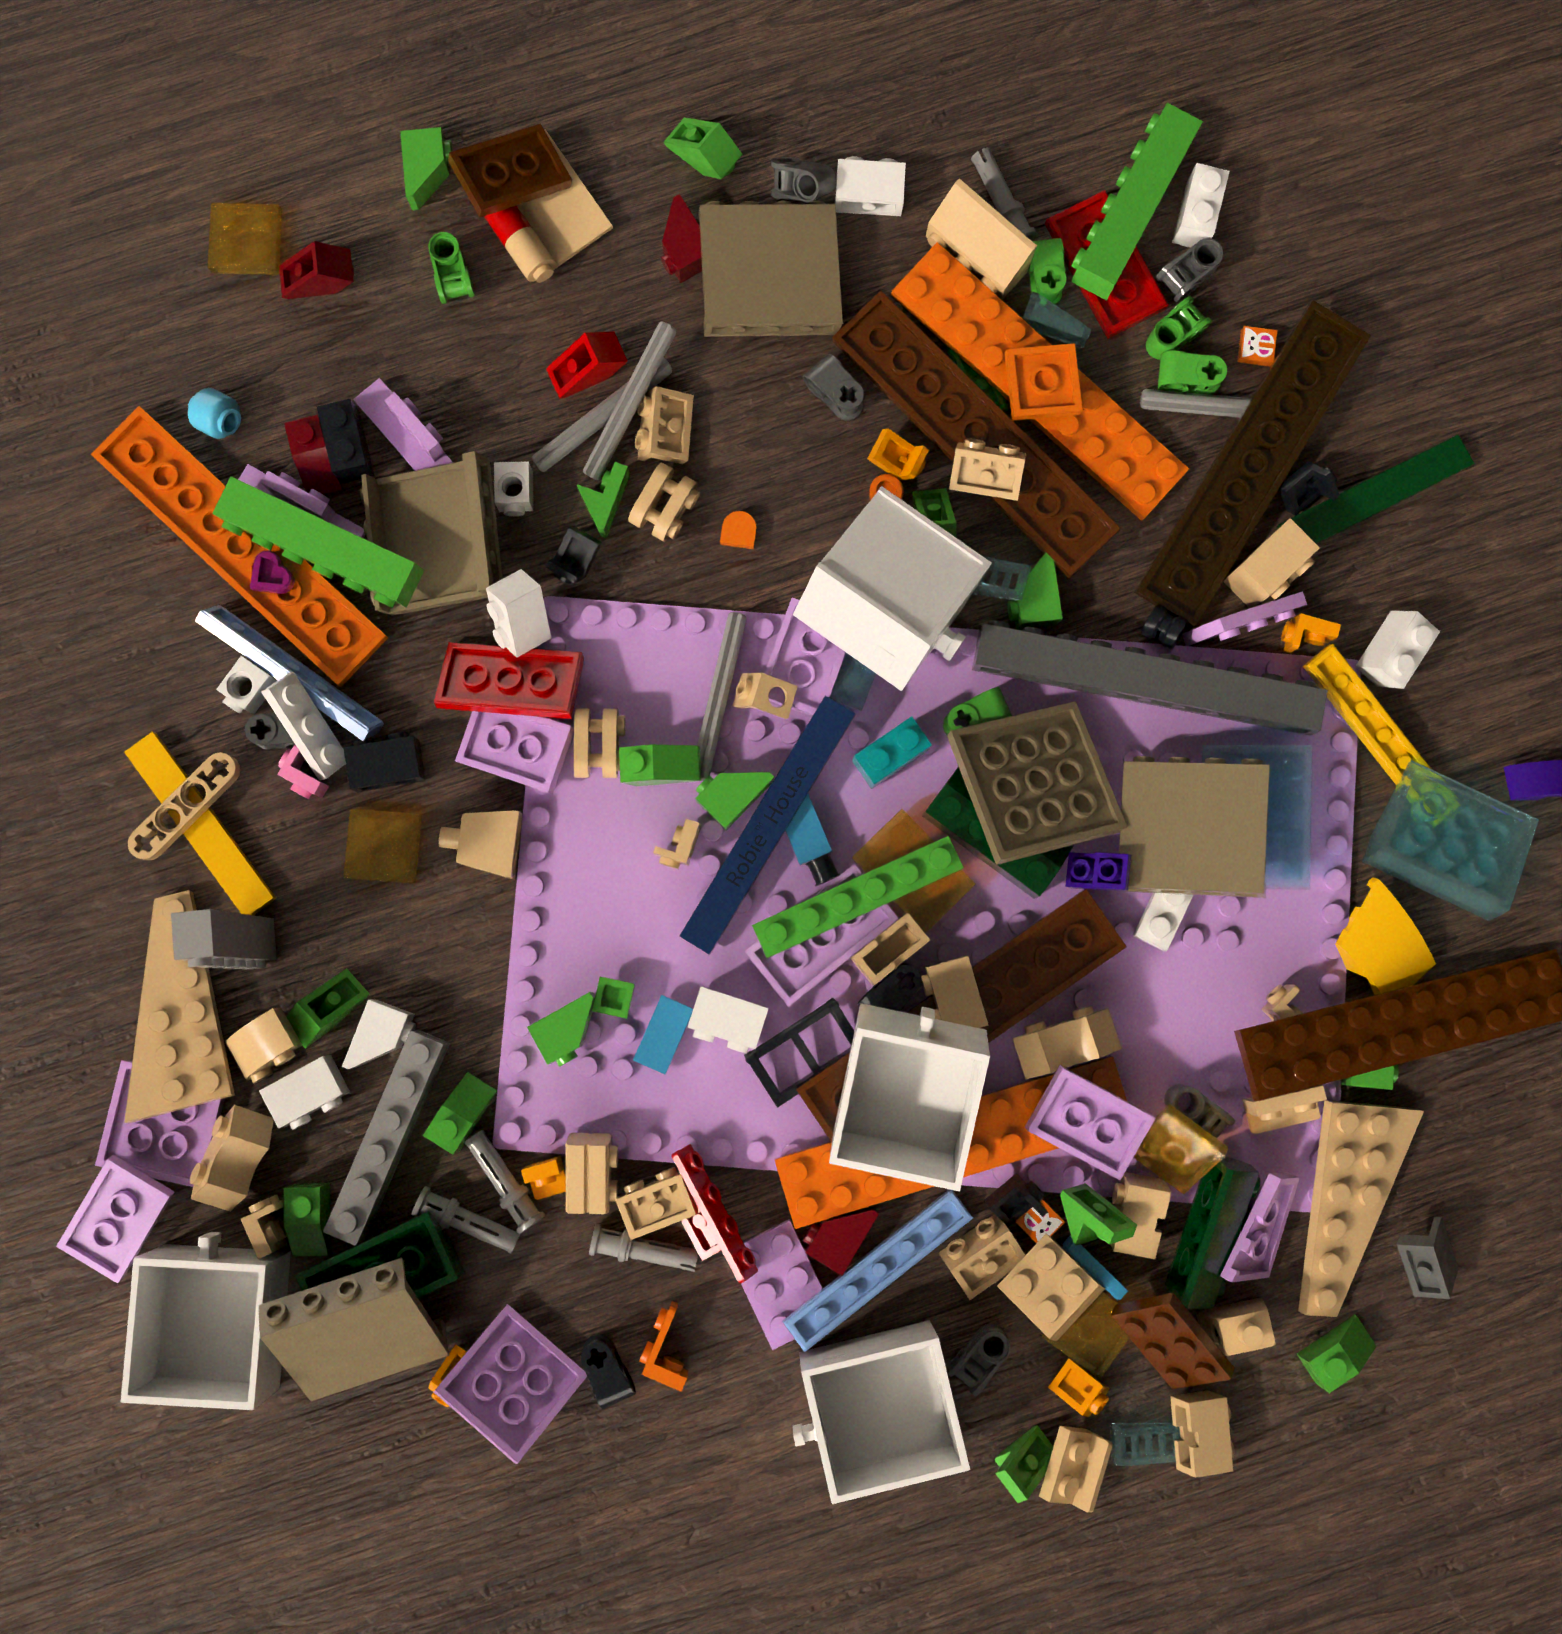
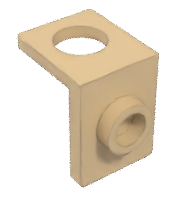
M762 672L742 673L732 706L736 708H756L788 719L797 685ZM774 687L781 688L785 694V701L780 707H774L769 702V692Z

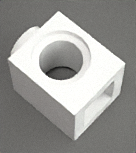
M494 462V503L499 512H504V515L523 516L525 511H533V470L529 462ZM513 484L522 486V491L517 496L510 497L506 495V490L509 486Z
M240 656L216 690L226 696L222 702L240 714L244 709L255 714L266 699L262 691L277 680L243 656ZM251 680V691L245 696H240L239 688L241 684Z

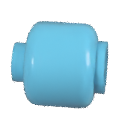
M204 388L197 392L188 404L189 422L194 428L210 437L222 439L235 433L239 428L241 414L238 403L235 399L218 390Z

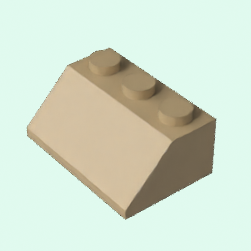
M960 178L954 183L929 221L926 237L931 247L938 242L1001 300L1027 274L1037 247L1035 243Z

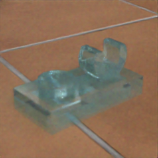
M847 653L830 698L862 711L876 673Z

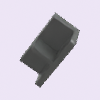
M1434 1217L1429 1236L1400 1234L1397 1247L1414 1297L1450 1299L1458 1272V1265L1443 1218Z

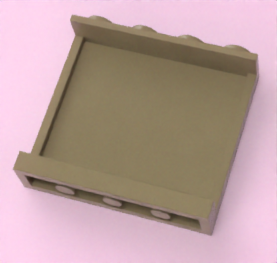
M712 201L705 205H700L697 223L700 224L705 311L703 322L704 337L835 335L840 330L843 318L835 204H826L823 201H811L807 204H792L789 201H778L774 204H758L755 201H745L739 205H725V203L720 201Z
M473 451L462 454L463 461L379 479H375L367 474L361 475L362 487L360 489V497L365 507L366 517L363 528L368 541L415 562L425 570L407 608L398 603H395L393 608L374 600L373 598L376 593L371 591L370 596L376 611L393 616L488 598L486 588L503 579L491 467L488 458Z
M1136 756L1133 757V761H1124L1121 812L1127 828L1120 831L1119 854H1130L1131 865L1128 891L1121 892L1266 898L1265 875L1269 781L1271 777L1270 765H1263V760L1242 759L1241 764H1226L1227 760L1222 758H1206L1205 763H1190V759L1185 757H1171L1169 762H1154L1155 758Z
M402 1258L258 1305L261 1340L310 1401L449 1356L446 1325L441 1318L431 1319L406 1281L404 1260Z

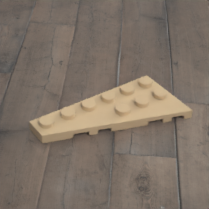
M190 890L154 899L124 1123H132L235 1096L209 967H188V961L174 960L171 913L197 910L193 892Z
M1324 1100L1298 1311L1308 1316H1338L1424 1113L1423 1110Z

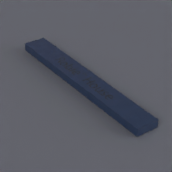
M825 695L681 932V938L709 955L712 953L856 713Z

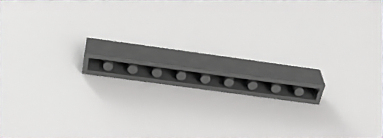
M992 620L989 621V624L983 623L979 629L972 665L973 671L1309 736L1321 731L1328 690L1317 688V683L1312 681L1297 680L1295 683L1282 681L1283 677L1276 674L1265 673L1261 677L1248 675L1249 671L1240 667H1228L1227 670L1214 668V663L1209 661L1195 660L1193 664L1181 662L1180 657L1173 654H1159V657L1146 655V650L1136 647H1126L1125 651L1114 649L1111 643L1093 640L1091 644L1077 642L1078 637L1073 635L1057 634V637L1043 635V630L1033 627H1024L1023 631L1010 629V625L1002 621Z

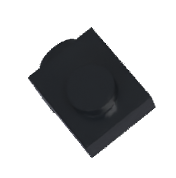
M1309 461L1287 478L1279 488L1287 512L1295 516L1320 495L1332 500L1340 496L1336 486L1337 478L1329 468L1325 466L1320 467Z
M570 526L555 557L548 561L546 568L553 571L554 577L568 584L572 582L577 583L586 578L602 541L575 526Z
M1017 1173L984 1199L989 1209L1007 1227L1032 1207L1042 1217L1048 1213L1041 1201L1045 1198V1195L1032 1180L1026 1183Z

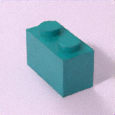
M911 716L854 755L852 762L870 788L873 789L927 752L932 744Z

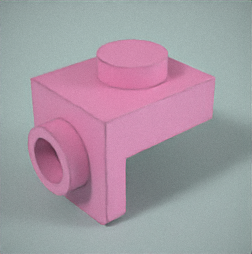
M295 744L292 750L288 749L282 755L279 761L281 769L277 775L292 782L293 785L290 790L307 799L312 794L323 798L329 786L299 770L305 758Z

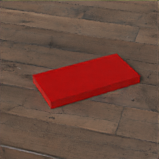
M1106 190L1047 218L1045 221V226L1052 239H1062L1064 261L1073 276L1077 269L1071 267L1080 248L1082 247L1087 250L1091 244L1086 238L1094 222L1097 220L1102 223L1106 216L1101 212L1109 197ZM1137 246L1107 301L1079 286L1107 339L1163 312L1169 306Z
M448 642L434 704L439 709L572 719L584 656L582 652L533 648L525 654L516 657L507 648L503 649L500 646Z

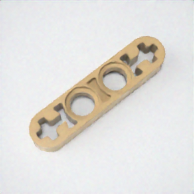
M215 753L208 757L132 832L128 839L130 853L136 858L144 860H154L161 856L238 779L240 775L238 761L225 753ZM218 762L223 764L229 763L226 767L229 772L228 775L222 776L219 774L211 781L217 784L215 789L209 782L202 779L204 775L213 778L219 770L216 767ZM200 784L205 788L206 796L202 802L193 804L188 797L189 790L194 785ZM175 809L180 814V823L177 827L168 829L163 823V817L167 811ZM153 825H155L157 830L166 834L165 838L156 835L151 840L150 845L153 847L151 851L140 850L143 846L140 841L141 838L150 839L158 832L152 829Z

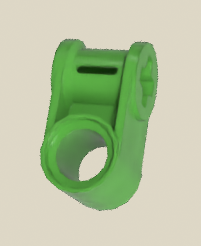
M448 232L435 234L429 241L428 249L441 304H447L449 299L468 295L470 298L475 297L470 273L456 237ZM443 249H454L451 256L447 258L439 257Z
M1061 238L1032 241L1037 247L1028 273L1033 301L1042 308L1055 307L1061 300L1062 290L1066 285L1064 248Z
M1192 296L1182 300L1151 331L1146 340V350L1153 358L1160 360L1163 352L1178 351L1186 343L1197 338L1213 322L1210 317L1205 318L1193 304L1194 299ZM1158 335H1165L1171 343H1164Z
M1184 351L1163 352L1160 358L1158 390L1212 395L1226 378L1227 365L1223 359L1215 355L1191 354ZM1204 372H1209V377H1210L1211 379H1213V380H1209V379H1208V374H1207V373H1204Z
M1000 687L987 690L971 700L952 708L943 720L945 734L948 735L951 730L963 728L962 725L956 726L954 724L957 718L960 720L966 719L968 724L965 727L1012 716Z

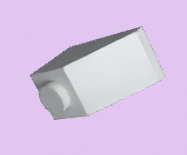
M376 999L368 1000L342 1067L346 1069L357 1068L401 1048L410 1030H415L416 1023L412 1022L415 1014Z

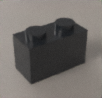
M346 399L317 406L331 471L342 484L362 479L361 475L363 474L375 476L360 412L353 401Z
M408 732L389 734L388 740L375 742L374 738H366L364 741L358 739L353 741L354 746L344 747L349 787L357 793L426 781L420 741L414 736H409Z

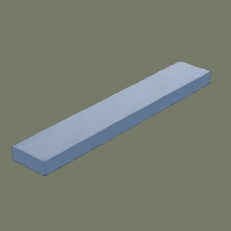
M221 605L199 612L195 620L277 680L288 673L294 672L315 706L362 741L378 734L384 725L382 720Z
M948 1189L848 1268L843 1276H838L782 1321L802 1350L806 1352L972 1220L973 1217L954 1191Z

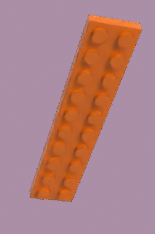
M938 242L891 292V296L945 345L952 349L976 373L998 390L1009 402L1005 362L1006 350L1051 345ZM1078 369L1083 409L1081 414L1029 420L1136 517L1143 521L1189 468Z
M140 406L91 453L100 464L340 688L388 639L378 627L321 574L313 571V567L306 560H303L301 565L283 557L282 553L284 550L273 545L271 551L275 552L282 559L283 566L293 573L295 578L294 586L289 592L284 594L253 591L250 588L255 557L262 551H268V549L252 542L251 540L254 536L243 531L242 535L238 536L221 527L223 520L212 513L226 486Z
M1113 1056L1069 1068L1070 1071L1127 1101ZM1055 1073L981 1095L963 1177L1059 1148L1030 1133L1025 1128ZM831 1141L774 1158L795 1229L934 1187L932 1185L829 1164Z

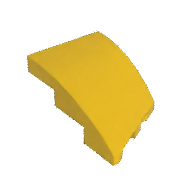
M1372 877L1367 883V886L1371 888L1362 906L1355 907L1352 911L1348 925L1342 930L1335 945L1347 970L1366 977L1374 995L1414 985L1436 965V962L1419 930L1401 904L1379 879Z

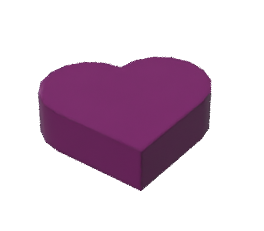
M269 550L262 551L255 557L250 588L253 591L284 594L293 588L295 583L294 575L283 566L282 559L275 552Z

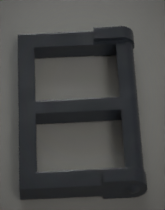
M834 998L826 1001L824 1005L761 1044L756 1050H750L747 1054H744L746 1063L750 1064L777 1108L798 1095L797 1087L851 1050V1047L819 1067L798 1034L831 1013L852 1046L854 1029L840 1009L838 1001ZM791 1038L812 1072L780 1092L759 1058Z

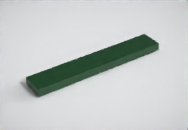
M1458 434L1340 493V496L1335 500L1328 499L1291 519L1318 544L1470 468L1475 463ZM1286 521L1280 523L1277 526V529L1281 527Z

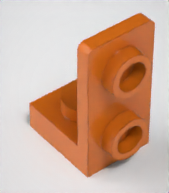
M672 1301L668 1310L663 1307L661 1308L653 1327L659 1330V1333L654 1343L647 1341L639 1362L645 1364L642 1375L682 1392L689 1371L683 1368L684 1364L673 1357L664 1356V1359L657 1357L678 1307V1303Z

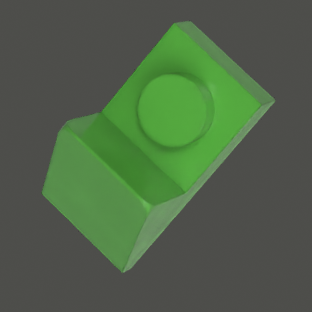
M614 462L611 471L606 470L602 478L600 490L604 491L603 493L577 485L583 502L600 536L607 538L630 478L628 466Z
M1086 1183L1062 1190L1060 1197L1072 1241L1075 1245H1080L1097 1238L1110 1245L1133 1237L1137 1224Z
M1038 1425L1029 1429L994 1459L1000 1467L995 1474L1017 1503L1026 1501L1046 1474L1052 1454L1053 1445Z

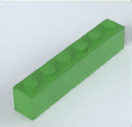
M1169 103L1166 104L1161 115L1154 112L1144 131L1150 134L1147 141L1145 142L1141 139L1138 141L1130 157L1135 163L1132 168L1124 167L1116 182V186L1120 187L1117 196L1110 193L1101 210L1106 215L1102 223L1097 220L1094 222L1086 238L1091 244L1087 250L1082 247L1080 248L1071 267L1077 269L1071 280L1072 283L1107 301L1203 122L1202 120Z
M231 476L212 513L223 520L222 528L238 536H241L243 531L254 535L251 540L252 542L270 551L273 545L284 550L282 553L283 557L301 565L303 560H307L314 564L313 571L329 579H332L334 574L345 578L343 585L361 594L366 588L376 593L373 598L374 600L393 608L395 603L407 608L425 571L415 562Z
M948 835L755 923L752 927L768 959L952 875L964 867Z

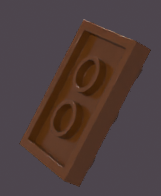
M541 123L449 152L448 162L479 218L570 188L572 178Z
M1174 1293L1116 1304L1111 1314L1113 1319L1172 1389L1232 1379L1235 1367Z

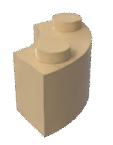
M1088 1006L1073 1011L1074 1018L1046 1026L1044 1021L1025 1026V1034L1012 1038L1025 1079L1056 1072L1060 1065L1067 1068L1121 1050L1122 1047L1109 1008L1094 1012L1093 1006Z
M282 1008L270 1009L243 1026L226 1041V1045L247 1081L252 1080L253 1084L273 1074L271 1067L275 1065L277 1067L296 1056L294 1050L302 1046Z
M234 1105L225 1117L219 1116L214 1123L212 1129L213 1137L203 1159L192 1170L190 1184L194 1186L191 1199L231 1212L247 1197L254 1172L260 1160L269 1149L274 1119Z

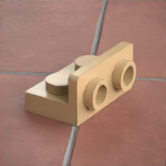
M658 386L645 393L638 406V415L641 416L640 429L635 438L638 460L645 462L650 458H656L679 464L688 462L694 395Z
M965 439L964 443L959 442L957 444L949 490L1018 501L1026 453L1020 452V447L1009 444H1000L999 449L985 447L986 442L978 439Z
M1323 1085L1261 1101H1254L1253 1097L1242 1099L1250 1132L1253 1134L1317 1120L1321 1117L1317 1102L1327 1100Z
M675 1167L657 1173L655 1175L657 1180L645 1185L642 1179L624 1186L623 1190L625 1193L615 1199L630 1240L699 1213L691 1192L680 1172H677Z
M277 1194L248 1207L251 1214L241 1218V1222L258 1259L287 1245L284 1222L280 1217L276 1218L273 1213L284 1207V1199L279 1200Z
M995 1214L979 1222L975 1228L959 1239L953 1240L946 1248L939 1252V1255L969 1300L1009 1274L1025 1256L1010 1230Z
M1059 1426L1039 1497L1050 1503L1072 1504L1085 1512L1092 1513L1112 1450V1442L1087 1429Z

